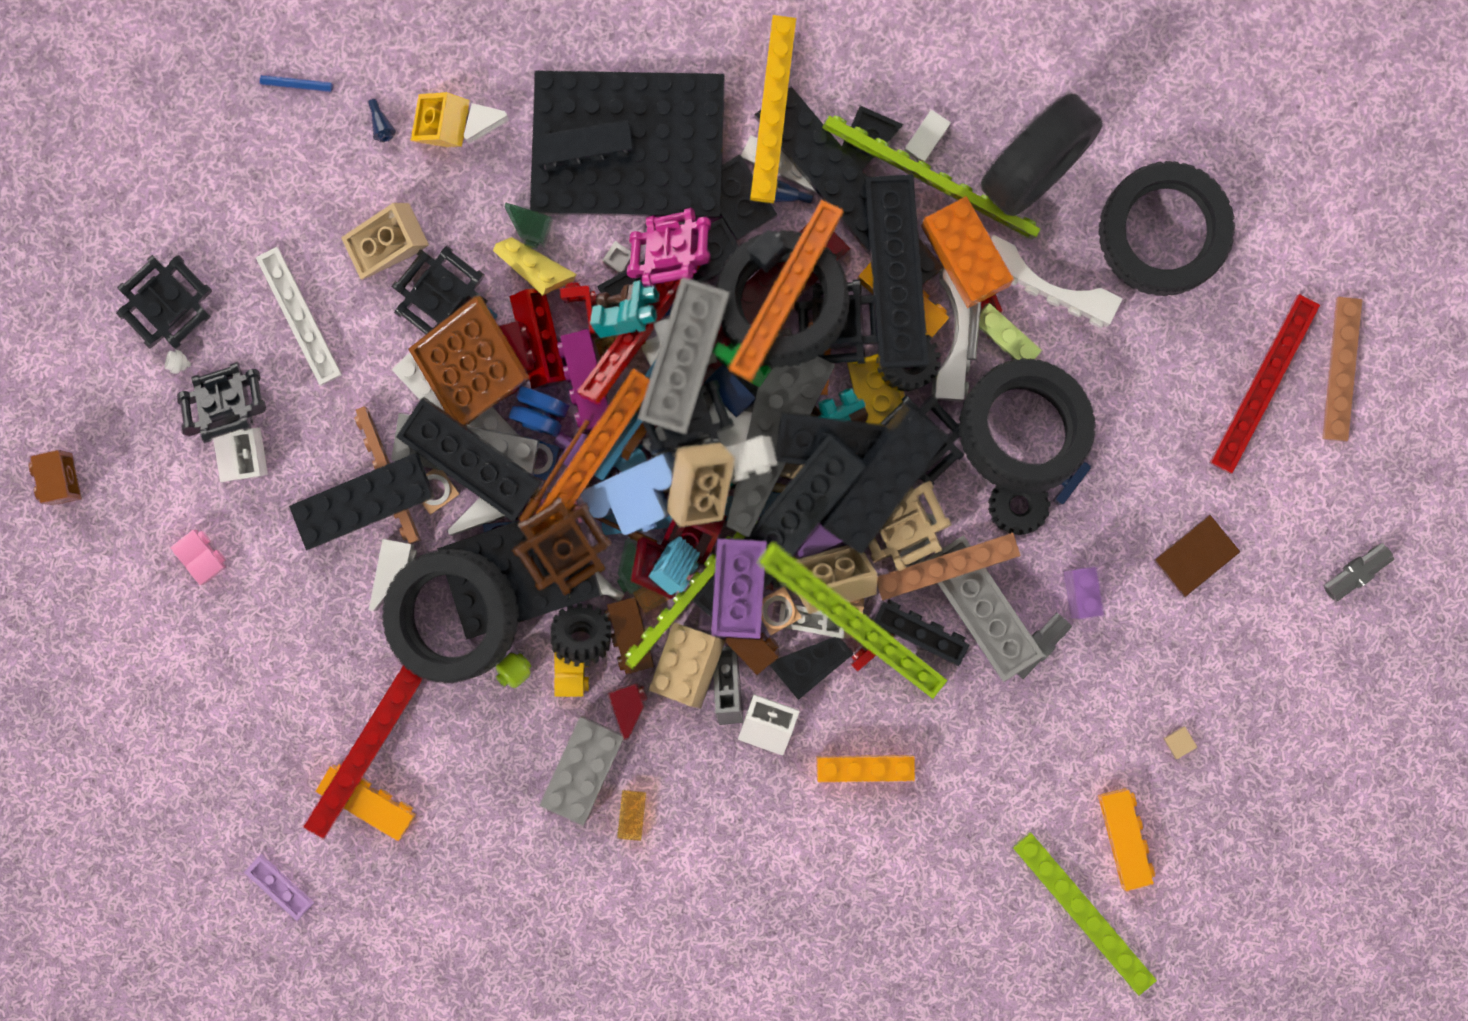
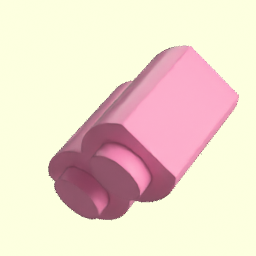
M192 530L170 548L198 584L205 585L226 568L223 563L226 559L219 550L216 549L214 551L210 547L209 543L211 540L204 531Z

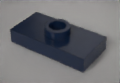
M1084 461L1061 484L1063 487L1052 501L1058 505L1065 504L1089 472L1091 466Z

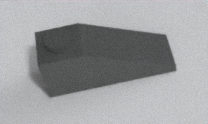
M730 646L723 647L714 671L715 714L719 725L743 723L738 655Z

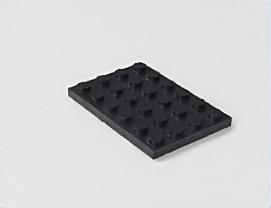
M577 518V519L575 520V522L577 523V525H578L579 528L581 529L580 524H579V521H578V518ZM521 521L437 548L438 551L447 549L472 551L475 554L488 558L489 562L495 563L502 570V574H505L510 581L511 588L514 589V594L517 598L516 604L519 609L518 622L602 595L596 574L570 589L571 592L567 595H564L556 582L551 583L542 590H538L534 585L535 580L520 557L515 556L512 551L515 546L528 540L518 525ZM532 547L527 550L543 576L550 574L534 548ZM592 561L563 578L564 581L590 566ZM446 575L466 640L486 634L488 614L480 591L472 582L464 577Z

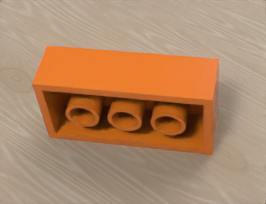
M967 196L924 218L921 227L967 309L1010 287L1014 278Z

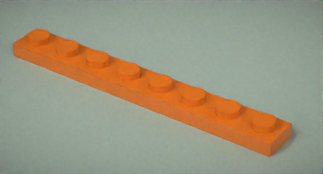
M823 200L820 201L729 367L731 372L752 382L843 215L842 209Z
M633 368L536 514L552 505L558 497L561 498L568 511H570L643 402L650 382L649 378ZM557 512L532 528L533 534H537L562 518L561 512Z

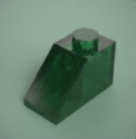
M506 202L504 207L521 240L525 241L524 245L533 249H538V246L545 247L553 223L552 217Z
M630 538L625 540L618 569L620 579L617 580V583L624 593L628 591L630 594H633L643 586L631 581L637 548Z

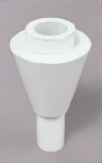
M599 572L595 573L602 594H607L615 600L621 601L624 593L612 587Z

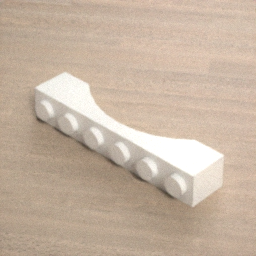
M995 235L991 237L996 249L1014 278L1011 285L1016 286L1018 283L1026 287L1025 291L1031 295L1038 296L1040 294L1047 297L1046 301L1057 307L1061 304L1069 308L1067 312L1076 317L1083 315L1089 318V323L1096 327L1102 328V326L1107 327L1111 324L1123 298L1102 288L1074 291L1049 284L1028 268L1020 257L1015 245Z
M943 268L939 272V282L945 289L952 305L955 331L949 354L937 371V376L933 378L932 395L938 400L962 401L964 396L968 395L969 383L965 382L966 372L970 370V360L966 358L971 310L970 308L967 309L948 273Z

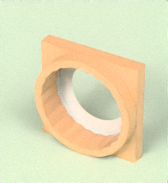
M432 469L426 475L428 480H440L444 484L445 493L439 500H429L422 503L430 515L460 495L445 472L437 469Z
M785 587L767 595L762 600L761 620L770 636L802 618ZM774 601H783L788 606L789 614L782 622H774L768 616V606Z

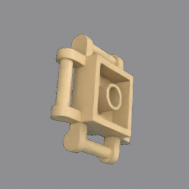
M931 481L915 489L912 486L879 530L887 548L881 550L875 537L868 545L872 552L871 558L874 563L892 556L898 571L906 568V565L934 551L938 553L943 550L936 533L948 528L952 524L949 518L945 517L933 492L934 487ZM923 494L937 521L934 525H932L919 498ZM927 539L930 540L929 544L903 557L900 556V552Z

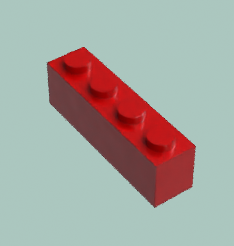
M531 288L509 296L515 321L523 322L529 328L531 336L528 339L530 349L534 350L537 362L534 363L535 370L528 372L531 389L549 387L566 381L546 294L542 295L535 288Z

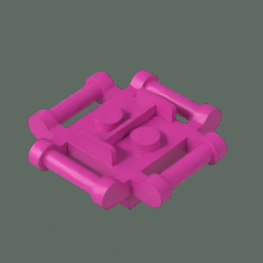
M693 208L684 209V212L661 217H646L647 232L634 231L630 233L631 256L630 265L627 267V275L631 278L642 277L644 287H652L654 284L682 279V277L690 280L693 277V273L697 272L698 265L709 262L710 254L707 251L711 220L701 217L696 222ZM685 221V224L679 225V222ZM646 244L645 264L640 265L641 245Z

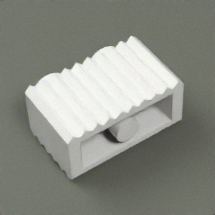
M760 436L725 447L735 457L731 478H734L735 481H742L749 478V473L756 472L757 475L768 473L771 471L770 467L777 465L778 462L776 461L770 436Z

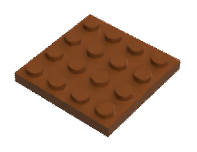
M475 296L408 348L445 412L464 426H467L530 379L481 296Z

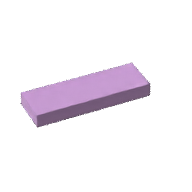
M260 854L244 872L296 921L314 904L303 891L263 854Z

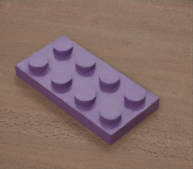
M717 538L711 636L760 638L765 568L757 562L766 551V541Z

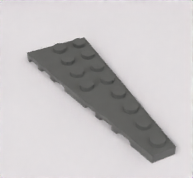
M818 356L816 359L810 360V362H802L801 365L791 367L787 365L784 367H773L771 364H768L767 366L772 370L761 387H758L746 441L760 436H770L775 452L781 412L811 415L835 367L834 364ZM778 462L777 465L770 467L771 471L760 475H757L756 472L749 473L748 479L737 481L727 522L728 528L749 537L786 463Z

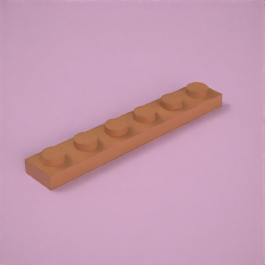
M1336 298L1322 439L1347 442L1349 438L1362 299Z
M365 406L356 409L358 416L354 417L359 430H364L366 438L363 441L367 451H372L375 460L372 461L374 469L390 464L369 409ZM409 509L393 515L395 519L399 518L402 527L399 528V531L404 541L408 540L409 544L421 541Z
M1011 533L906 567L901 571L897 570L878 576L877 586L882 601L1020 557L1021 555L1014 534Z

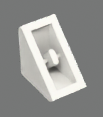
M472 103L464 132V137L468 144L509 121L506 112Z

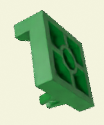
M717 343L712 353L721 364L729 368L742 344L734 347L730 343L726 347L721 343ZM767 365L760 366L751 383L760 388L772 369Z

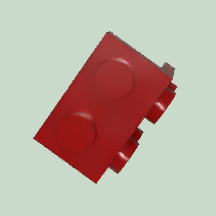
M578 282L565 284V288H560L561 299L564 303L586 301L589 332L592 338H597V333L590 325L593 306H597V294L591 290L589 285L580 286Z

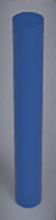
M260 75V85L332 92V82Z

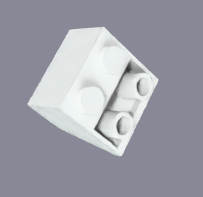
M251 428L246 431L238 430L213 438L220 482L268 475L261 428Z
M753 694L737 740L783 756L800 711Z

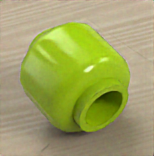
M509 653L500 663L496 664L498 674L495 677L503 687L508 685L511 688H517L530 677V668L532 666L521 653Z

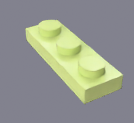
M990 303L986 304L980 311L979 329L1013 359L1030 358L1035 360L1042 350Z

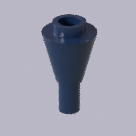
M370 99L368 105L372 113L373 139L380 142L390 141L396 130L380 110L377 99Z
M777 179L774 202L800 201L808 204L812 203V194L800 192L798 189Z

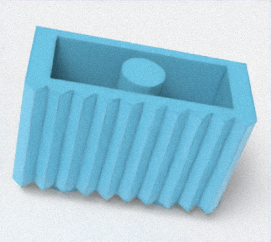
M677 537L666 545L649 577L670 595L677 591L682 592L689 584L688 576L693 574L699 566L697 560L700 552L693 549V546L686 543V540H683L682 537Z

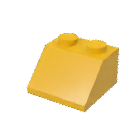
M448 92L419 94L410 141L443 147H462L470 100Z

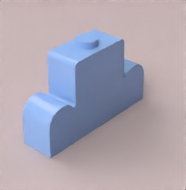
M671 452L662 454L583 490L580 495L584 503L586 502L590 507L589 512L593 517L602 518L614 513L624 535L641 528L643 532L657 527L655 522L670 516L667 512L668 502L663 490L671 487L675 461Z

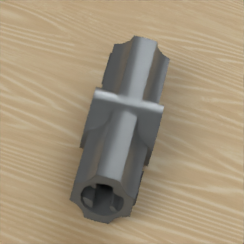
M1383 543L1376 545V547L1369 550L1362 557H1357L1342 568V572L1323 585L1326 593L1335 602L1341 600L1355 588H1360L1370 582L1375 577L1374 574L1395 560L1393 554Z
M1056 612L1040 630L1032 634V638L1044 654V657L1017 674L1019 677L1024 679L1040 661L1043 662L1054 651L1055 645L1070 630L1072 626L1064 617Z

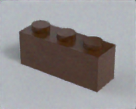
M636 597L607 604L608 610H604V613L608 616V621L613 625L614 633H611V639L614 648L619 647L621 656L617 657L620 671L625 670L627 675L655 667L650 650L633 670L625 664L628 659L625 656L634 644L639 647L644 641L641 636L644 634L645 629Z

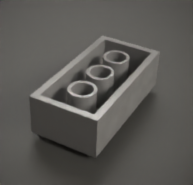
M580 716L539 806L584 826L622 744V734L584 716Z

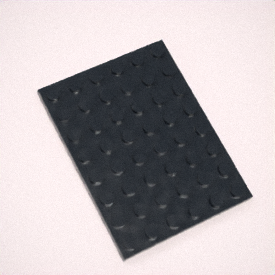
M535 70L530 213L661 217L684 212V209L693 208L696 217L721 218L725 74ZM628 120L631 125L635 153L629 154L630 157L616 159L615 157H609L602 163L586 161L582 162L583 165L578 167L562 165L555 171H545V169H541L537 164L533 136Z

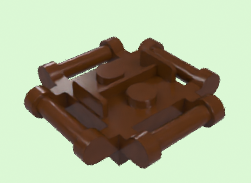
M558 497L549 507L527 521L522 520L518 523L528 540L515 546L512 551L515 556L520 557L535 580L534 585L538 590H542L551 583L556 582L564 595H567L571 592L570 589L598 571L601 573L606 570L597 554L609 547L612 541L608 536L605 537L589 512L590 507L586 502L569 512L561 498ZM557 512H561L562 518L537 534H533L532 528ZM580 516L597 541L594 546L590 545L575 522ZM532 547L534 548L550 574L543 576L527 550ZM592 560L593 564L567 581H564L563 578Z

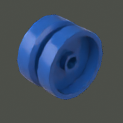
M521 386L516 398L519 402L529 407L527 409L521 406H513L508 418L538 433H546L558 437L562 425L560 422L550 418V415L564 418L570 405Z

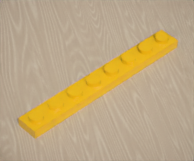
M772 16L750 197L752 201L774 203L796 25V18Z

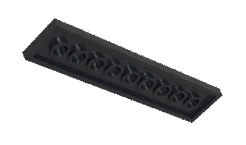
M791 86L788 88L781 150L825 202L843 210L840 221L870 255L864 181L867 175L835 137L822 128L824 124ZM761 110L754 114V118L758 123L760 122ZM919 239L923 286L942 271L944 267Z

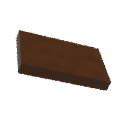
M1208 515L1155 558L1154 561L1182 596L1186 597L1241 551L1214 518Z

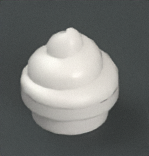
M180 350L168 351L165 369L170 370V373L178 374L181 370L184 371L187 367L191 366L190 361L187 360Z

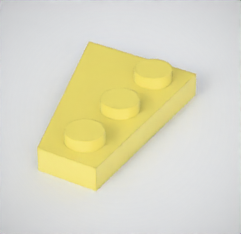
M513 237L496 243L493 249L500 258L542 295L573 282L577 275Z

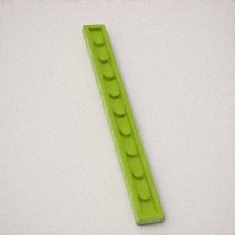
M828 116L822 128L899 170L913 175L914 178L957 201L967 196L974 210L1031 240L1037 237L1040 228L1035 226V221L1027 217L1022 219L1018 216L1006 215L988 196L983 194L979 196L973 193V188L966 184H956L952 181L951 176L943 172L938 174L930 170L931 166L923 161H918V163L913 161L908 153L900 149L895 151L889 148V144L880 138L872 139L867 136V131L859 127L852 128L846 125L847 121L839 116Z
M773 542L757 563L932 699L948 681Z

